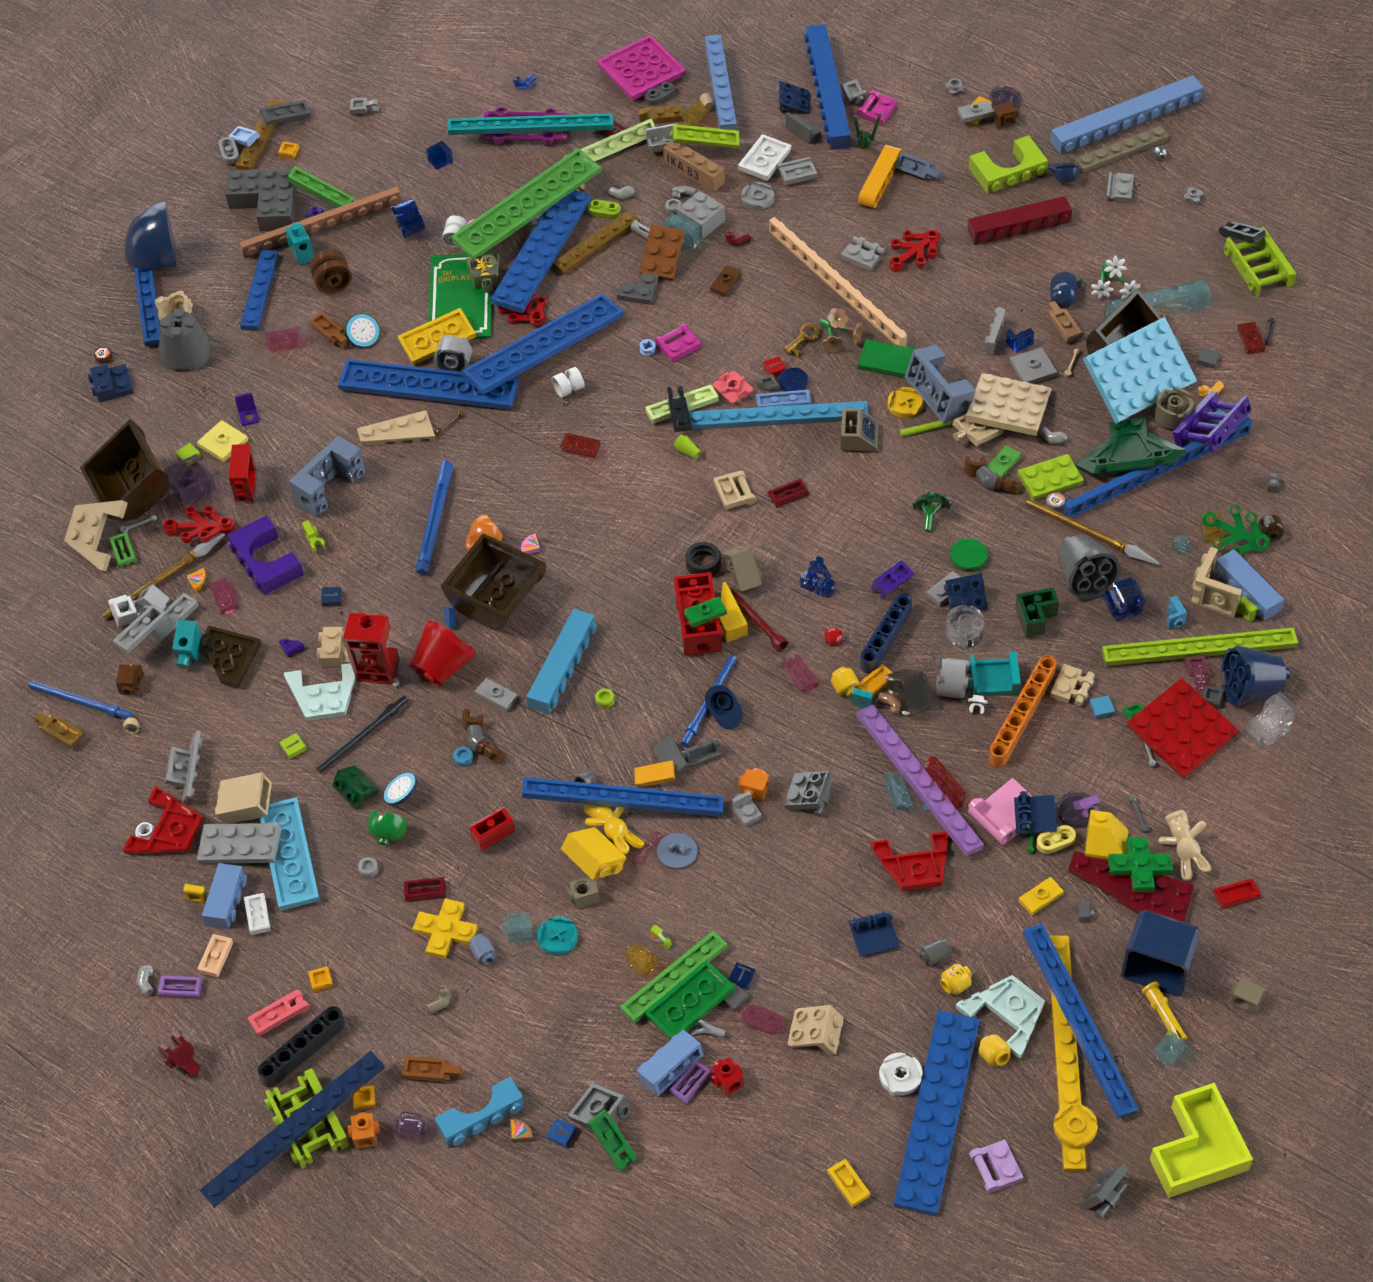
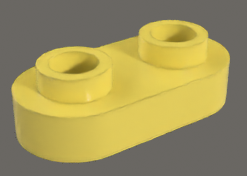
M1063 825L1057 827V832L1042 833L1037 838V849L1044 854H1051L1069 847L1075 842L1076 832L1072 827Z

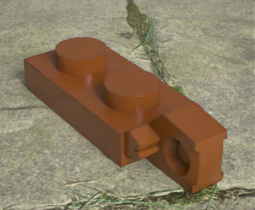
M324 312L309 320L310 326L330 343H337L342 349L349 346L343 328Z
M405 1056L401 1076L402 1079L449 1082L450 1079L462 1080L463 1070L462 1066H454L447 1059Z

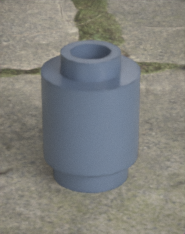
M477 934L472 937L469 942L470 949L480 965L493 963L497 953L488 937L483 934Z

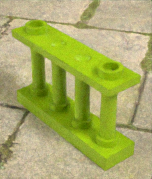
M1267 231L1266 236L1257 243L1245 241L1234 244L1230 237L1226 238L1224 246L1225 255L1231 259L1248 284L1249 290L1256 297L1260 296L1261 286L1282 281L1287 287L1294 286L1297 273ZM1256 245L1262 250L1242 256L1239 251ZM1263 257L1270 261L1253 268L1247 263ZM1270 269H1274L1278 273L1277 275L1260 280L1255 275Z

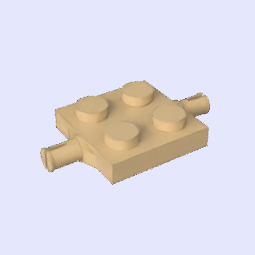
M966 414L953 421V426L959 430V432L953 434L954 439L958 441L966 437L976 446L1004 432V429L965 421Z

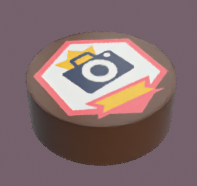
M105 346L98 347L93 353L98 363H107L112 359L110 348Z

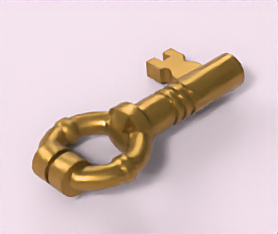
M815 323L803 324L800 328L799 337L784 348V352L786 354L792 352L798 358L799 355H802V352L797 349V346L804 341L816 340L819 337L820 328ZM809 327L815 335L808 337L804 330Z

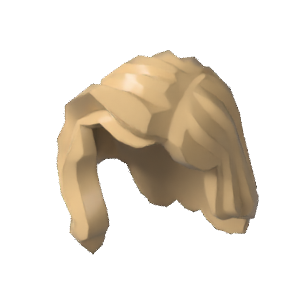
M182 290L172 293L168 297H158L155 300L159 320L173 313L176 309H183L184 312L190 314L192 312L193 303L187 295H184Z

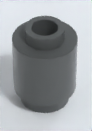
M945 938L942 940L937 939L921 947L919 956L924 964L927 963L929 966H932L948 958L952 954V949Z

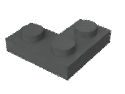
M642 273L638 285L621 283L617 293V300L651 305L659 282V275Z

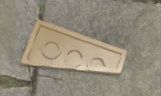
M426 410L357 428L362 446L384 445L386 442H395L397 444L406 440H413V442H421V439L436 441Z

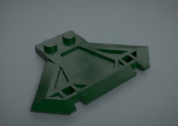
M1145 417L1122 420L1116 424L1115 422H1109L1110 436L1078 461L1075 466L1092 475H1099L1100 471L1105 470L1108 473L1153 468L1159 463H1163V466H1168L1186 452V449L1148 432Z

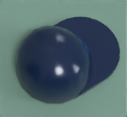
M1065 162L1048 166L1049 170L1054 171V176L1059 182L1070 183L1079 177V165Z
M1069 272L1056 274L1050 283L1051 301H1055L1059 308H1068L1077 300V280Z

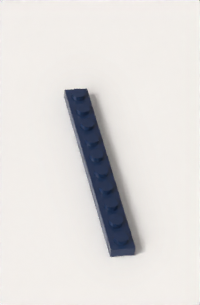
M370 1050L200 1189V1193L213 1208L217 1207L385 1069L384 1064Z

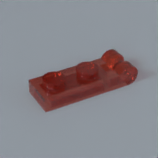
M929 757L925 771L956 809L963 807L966 792L936 757Z

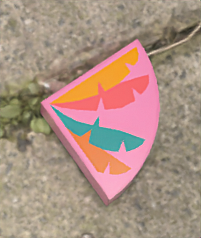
M536 534L528 536L521 545L522 552L526 554L540 552Z

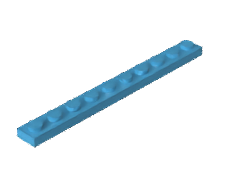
M867 401L689 411L692 430L842 421V408L862 409L867 414L868 408Z

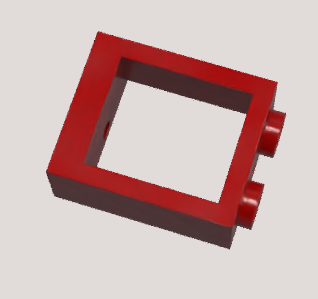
M233 444L231 447L229 481L235 502L253 501L256 465L250 444Z

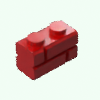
M502 807L495 813H491L469 826L472 841L482 852L513 834L515 827L512 817Z

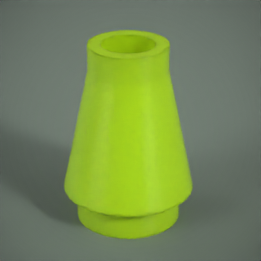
M680 435L674 442L673 446L676 448V451L694 459H697L701 453V450L697 448L688 436Z

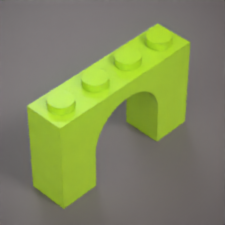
M1029 135L1014 140L1013 154L1021 163L1016 167L1003 168L995 165L985 151L969 156V170L987 194L1047 173L1048 160Z

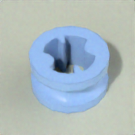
M650 339L641 341L640 353L644 356L653 355L656 350L655 342Z

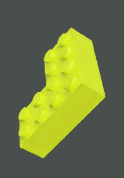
M1215 1083L1174 1096L1171 1108L1185 1137L1152 1148L1150 1161L1168 1198L1250 1170L1253 1158Z

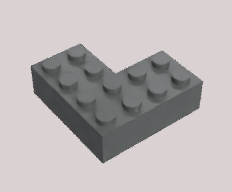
M293 168L228 171L225 195L229 209L257 208V222L260 231H273L294 223L297 186L286 181Z

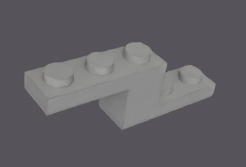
M183 593L165 611L152 604L113 640L114 645L126 654H129L148 635L160 643L176 628L178 620H184L199 606L198 601Z

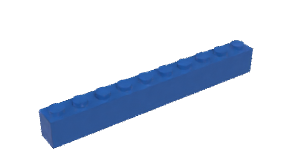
M826 24L806 26L804 42L808 43L806 44L807 54H810L808 58L809 65L812 64L811 74L815 76L813 77L814 87L817 86L816 97L819 98L818 107L822 109L820 114L821 120H824L823 130L824 132L827 131L825 133L826 143H829L830 149L849 148L850 131Z

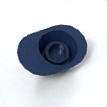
M723 685L710 687L705 695V703L716 722L725 729L737 727L742 721L743 711L735 693Z

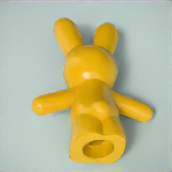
M585 804L584 812L592 817L587 818L585 824L587 826H604L606 836L614 841L616 848L624 855L628 854L629 846L626 842L634 848H643L644 842L628 831L626 823L619 819L620 815L624 812L623 807H617L612 812L610 806Z

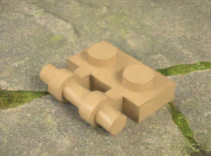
M1063 664L1050 693V698L1069 703L1070 699L1073 698L1076 699L1075 705L1082 706L1083 701H1086L1088 697L1087 692L1089 688L1093 686L1095 674L1088 672L1085 677H1082L1081 669ZM1076 685H1080L1081 689L1075 690Z

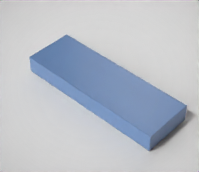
M809 390L756 394L757 407L811 404Z

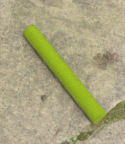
M936 421L899 430L900 437L947 427L953 425V421L945 424L942 421Z

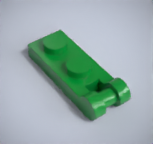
M602 1110L587 1122V1125L618 1172H622L629 1162L633 1163L637 1159L636 1154L606 1110ZM624 1152V1156L620 1158L618 1155Z

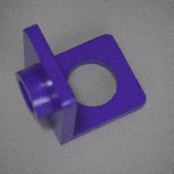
M252 392L236 395L235 401L242 426L259 423ZM247 414L254 415L252 420L244 419Z

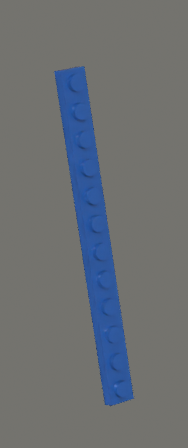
M1246 417L1218 448L1249 434L1253 421ZM1191 442L1183 447L1186 449V452L1171 465L1163 466V463H1159L1153 468L1131 470L1128 474L1116 477L1111 482L1101 484L1094 490L1087 491L1077 498L1068 500L1064 503L1063 515L1072 518L1209 453L1208 442Z

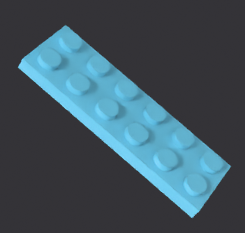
M297 797L269 804L268 814L260 818L261 823H280L282 826L275 863H269L279 910L282 911L320 901Z

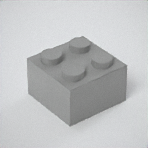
M698 191L677 208V223L701 239H704L725 221V206L701 191Z

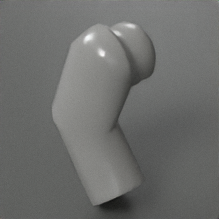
M149 965L140 967L136 980L138 987L145 996H149L154 992V989L148 982V977H151L154 972L153 968Z

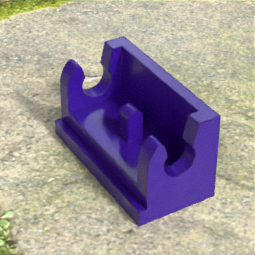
M901 560L873 581L871 591L873 593L879 591L881 594L880 599H883L899 585L911 579L914 572Z

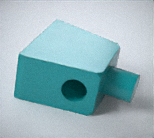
M298 222L292 223L291 227L285 229L287 244L300 266L310 262L314 257L310 238L302 224ZM301 244L304 250L299 249Z
M177 621L173 652L178 659L176 666L182 669H187L189 662L198 661L202 648L201 639L203 634L195 621Z

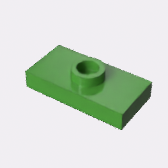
M1006 445L987 467L994 473H998V476L1004 477L1021 458V453Z

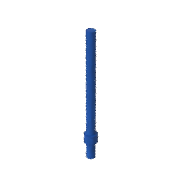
M729 656L713 686L724 683L737 659L736 656ZM705 700L693 722L689 723L686 728V734L681 741V745L687 747L692 737L696 736L699 731V725L708 711Z
M32 680L28 685L29 688L106 712L109 716L115 718L118 716L125 719L133 717L132 712L122 710L119 706L113 704H103Z

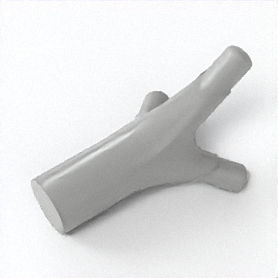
M699 1020L703 1028L691 1032L692 1036L705 1033L724 1038L726 1030L712 1026L706 1020Z

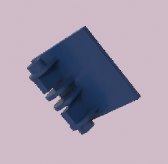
M779 81V110L781 113L785 114L790 108L809 114V90Z
M982 572L945 580L946 584L943 587L945 592L947 591L951 614L958 610H962L963 615L988 609Z
M1021 791L1018 797H1014L1016 834L1057 832L1055 795L1030 796L1027 791Z
M884 911L883 913L866 915L865 917L854 918L848 921L860 957L900 948L891 922V912Z

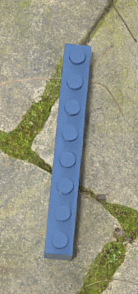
M721 35L705 36V52L718 128L737 131Z

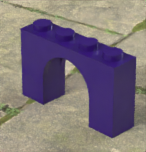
M267 515L227 535L229 550L231 553H236L235 556L238 563L245 566V573L248 577L253 578L252 581L257 590L260 589L264 595L304 575L301 563L293 552L271 562H259L252 558L253 554L260 547L278 539L276 528Z

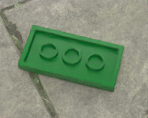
M705 960L647 1009L644 1014L650 1022L671 1040L674 1035L679 1034L682 1030L687 1032L735 991V986L712 964Z

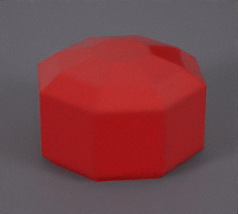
M837 627L828 628L824 632L825 643L829 646H838L842 642V631Z

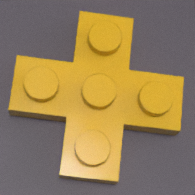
M445 899L439 916L424 912L418 913L413 926V933L430 937L425 950L426 955L446 959L452 942L470 946L469 942L476 935L478 925L460 921L465 909L463 902Z

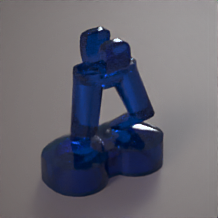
M817 556L816 561L809 563L807 571L803 572L800 576L799 586L810 592L815 590L817 595L829 598L835 592V582L831 579L832 575L824 565L823 557ZM816 573L822 574L823 578L818 577Z

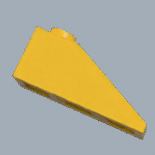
M724 582L722 583L721 601L727 610V614L719 617L721 635L724 636L726 642L748 636V624L727 583Z

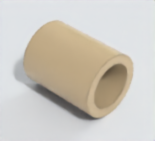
M704 93L700 96L704 109L712 111L715 108V103L710 94Z

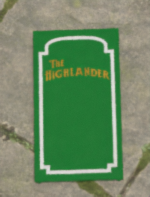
M484 253V254L481 255V256L491 255V254H493V253ZM467 254L431 255L428 322L461 308L476 333V337L473 339L491 338L492 291L486 293L483 292L482 288L476 289L468 273L466 258L470 257Z

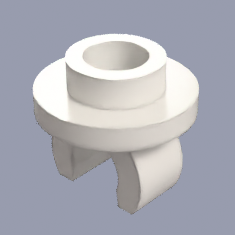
M973 695L972 698H968V702L972 703L969 707L970 713H973L975 706H979L981 708L980 714L983 715L984 706L982 704H988V701L984 700V696Z

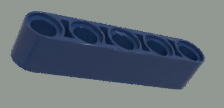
M901 593L895 597L861 652L860 668L864 673L870 674L879 667L911 615L912 598L910 595Z

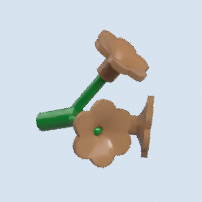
M832 308L830 314L827 315V320L821 319L819 322L829 332L828 339L822 342L823 350L835 354L844 347L843 339L833 336V329L848 332L849 335H853V343H859L863 334V323H857L855 329L844 328L845 323L849 320L848 316L845 315V310L842 308Z

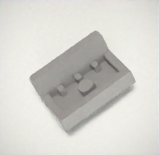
M674 124L646 129L647 144L650 152H662L663 147L673 140L670 139V133Z

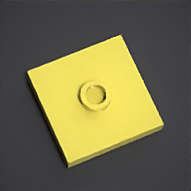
M221 420L197 441V445L224 463L231 457L232 445L245 444L248 441V437Z

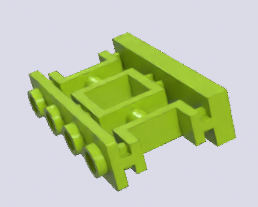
M312 1068L304 1071L305 1076L301 1077L300 1075L297 1077L300 1087L283 1095L280 1094L277 1087L272 1092L269 1090L265 1091L267 1099L264 1102L268 1111L273 1110L276 1115L272 1117L276 1127L284 1119L274 1100L278 1099L281 1106L292 1102L294 1107L284 1111L288 1118L310 1100L301 1102L299 1098L308 1094L307 1084H309L314 1095L322 1090ZM334 1111L325 1118L336 1139L333 1140L330 1133L321 1137L318 1136L317 1132L326 1128L324 1121L321 1120L298 1139L299 1141L309 1136L311 1142L301 1146L304 1155L301 1156L295 1142L291 1145L293 1151L289 1153L294 1164L299 1162L301 1168H305L306 1163L309 1162L310 1164L313 1162L310 1152L328 1143L333 1152L338 1147H341L343 1150L350 1146Z

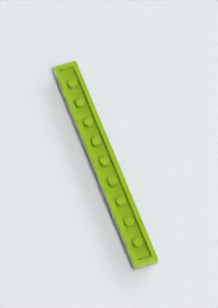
M1293 627L1102 646V654L1105 666L1224 655L1228 648L1235 646H1244L1259 651L1297 648L1298 640Z

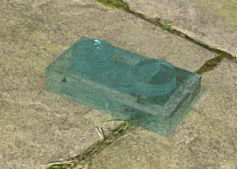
M888 771L883 777L886 782V788L891 795L892 804L896 809L906 812L911 811L914 806L902 775Z

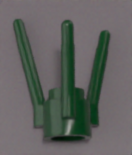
M882 114L878 115L871 135L859 128L857 116H854L859 148L867 149L871 146V141H874Z

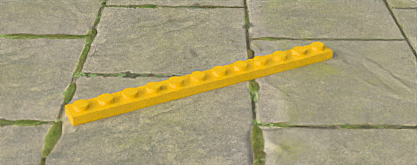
M1049 936L1072 980L1069 936ZM1051 990L1060 1110L1066 1105H1081L1076 1037ZM1061 1142L1063 1172H1086L1085 1146L1075 1148Z

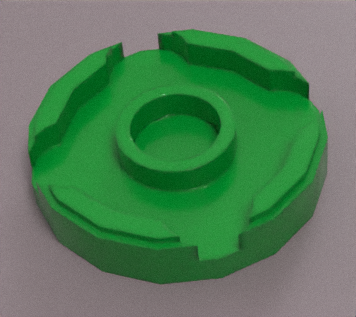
M960 539L951 547L950 560L959 570L977 571L985 565L988 552L983 543L976 539Z

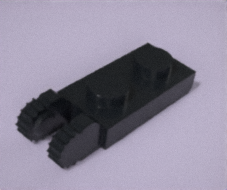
M1234 221L1227 222L1226 226H1221L1218 230L1221 236H1231L1239 240L1248 241L1249 243H1257L1266 236L1264 229Z
M682 386L677 388L679 398L674 399L671 387H668V407L674 432L692 430L688 405Z

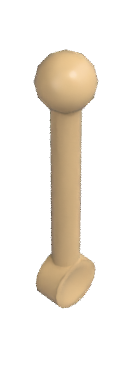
M1078 348L1073 351L1074 356L1068 370L1065 371V377L1069 378L1072 375V367L1077 355L1080 354V349Z

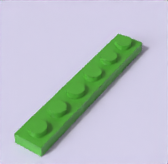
M713 930L620 1006V1010L635 1024L645 1016L644 1012L705 960L710 962L727 948V943Z

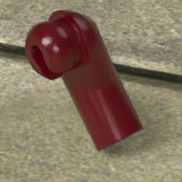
M731 231L725 233V241L729 244L741 245L751 240L749 233L740 236H734V233Z

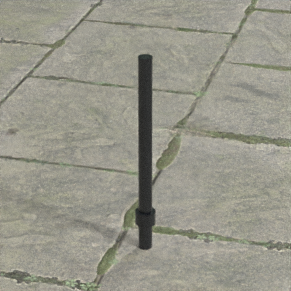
M403 695L395 703H390L385 707L384 712L316 766V770L319 773L323 772L387 718L399 712L398 709L409 701L408 698Z

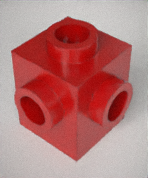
M730 1057L717 1061L711 1067V1082L715 1088L719 1087L725 1097L744 1086L742 1069L737 1062L733 1063Z

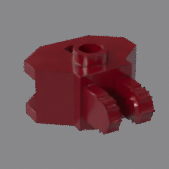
M177 1032L172 1033L170 1039L176 1048L171 1051L169 1047L161 1043L157 1049L164 1059V1063L170 1069L174 1068L176 1071L182 1069L189 1077H197L200 1066L193 1059L195 1054L193 1052L194 1047Z

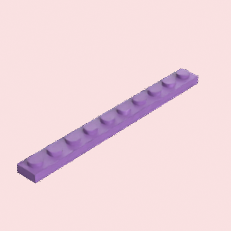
M871 705L857 711L856 717L963 854L969 856L982 850L983 842L876 707Z

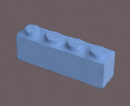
M1235 550L1216 559L1214 572L1217 577L1221 578L1227 585L1241 589L1240 598L1245 596L1257 607L1256 616L1265 621L1282 610L1284 599Z

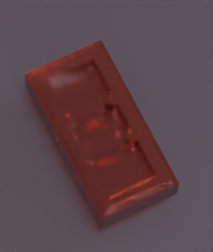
M1256 323L1238 324L1237 330L1246 353L1264 352L1265 346Z

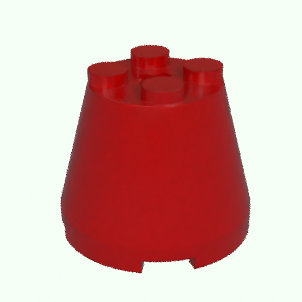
M428 620L422 630L408 666L415 671L416 675L422 679L427 678L433 686L439 688L440 685L466 665L474 657L476 651L468 643L465 642L463 644V641L455 633L443 625Z

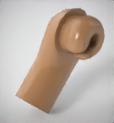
M880 692L878 702L892 705L890 711L899 714L903 706L898 698Z

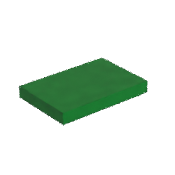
M866 339L857 369L905 378L913 350L917 349Z

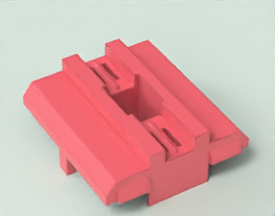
M735 371L729 374L728 372L719 377L718 381L712 384L731 404L739 403L740 399L747 398V395L754 390L745 381V377H741Z

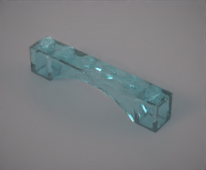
M1204 279L1144 293L1143 296L1155 310L1170 306H1180L1194 310L1209 306L1212 291ZM1125 298L1106 302L1104 318L1118 307Z

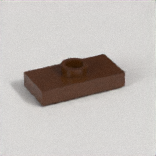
M726 265L711 285L710 291L726 297L742 275V270Z

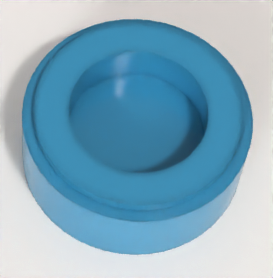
M468 747L457 748L453 753L455 764L460 767L470 765L473 761L471 749Z

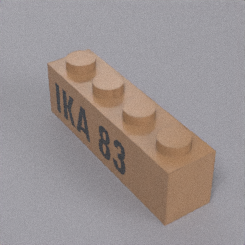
M672 140L663 147L664 163L712 192H715L725 184L724 168L686 145L673 142Z

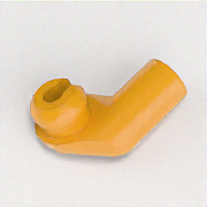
M1217 381L1209 389L1208 386L1202 385L1198 389L1199 395L1205 398L1210 391H1215L1219 394L1224 388V384Z

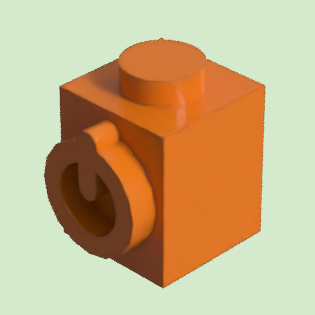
M758 768L746 769L744 776L741 775L738 782L741 793L744 794L750 791L752 799L764 801L770 786L769 774Z

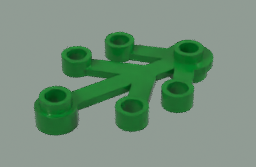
M1232 504L1228 509L1236 527L1217 519L1216 514L1213 512H1205L1201 516V523L1204 526H1216L1233 534L1213 541V547L1218 550H1222L1226 545L1242 539L1249 541V543L1240 547L1233 546L1230 549L1232 551L1237 548L1240 556L1242 553L1252 549L1263 552L1270 545L1269 537L1261 533L1259 529L1257 513L1248 512L1245 519L1250 523L1253 535L1246 532L1240 515L1241 507L1238 504ZM1234 506L1238 509L1236 513L1232 512ZM1250 514L1254 515L1253 521L1249 520ZM1209 516L1213 517V521L1211 523L1207 521V518ZM1259 539L1263 540L1262 546L1258 545ZM1218 541L1222 542V546L1220 548H1218L1216 545Z

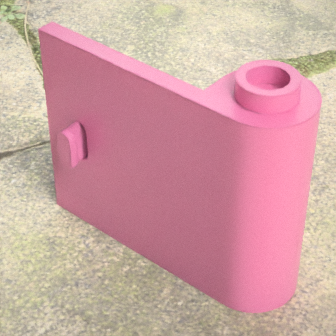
M1014 778L1010 779L986 800L975 798L968 805V813L1001 845L1008 843L1017 835L1014 797H1018L1021 791H1026Z

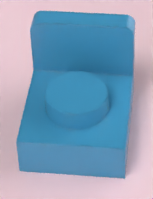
M1177 596L1169 598L1167 628H1179L1186 623L1187 611Z

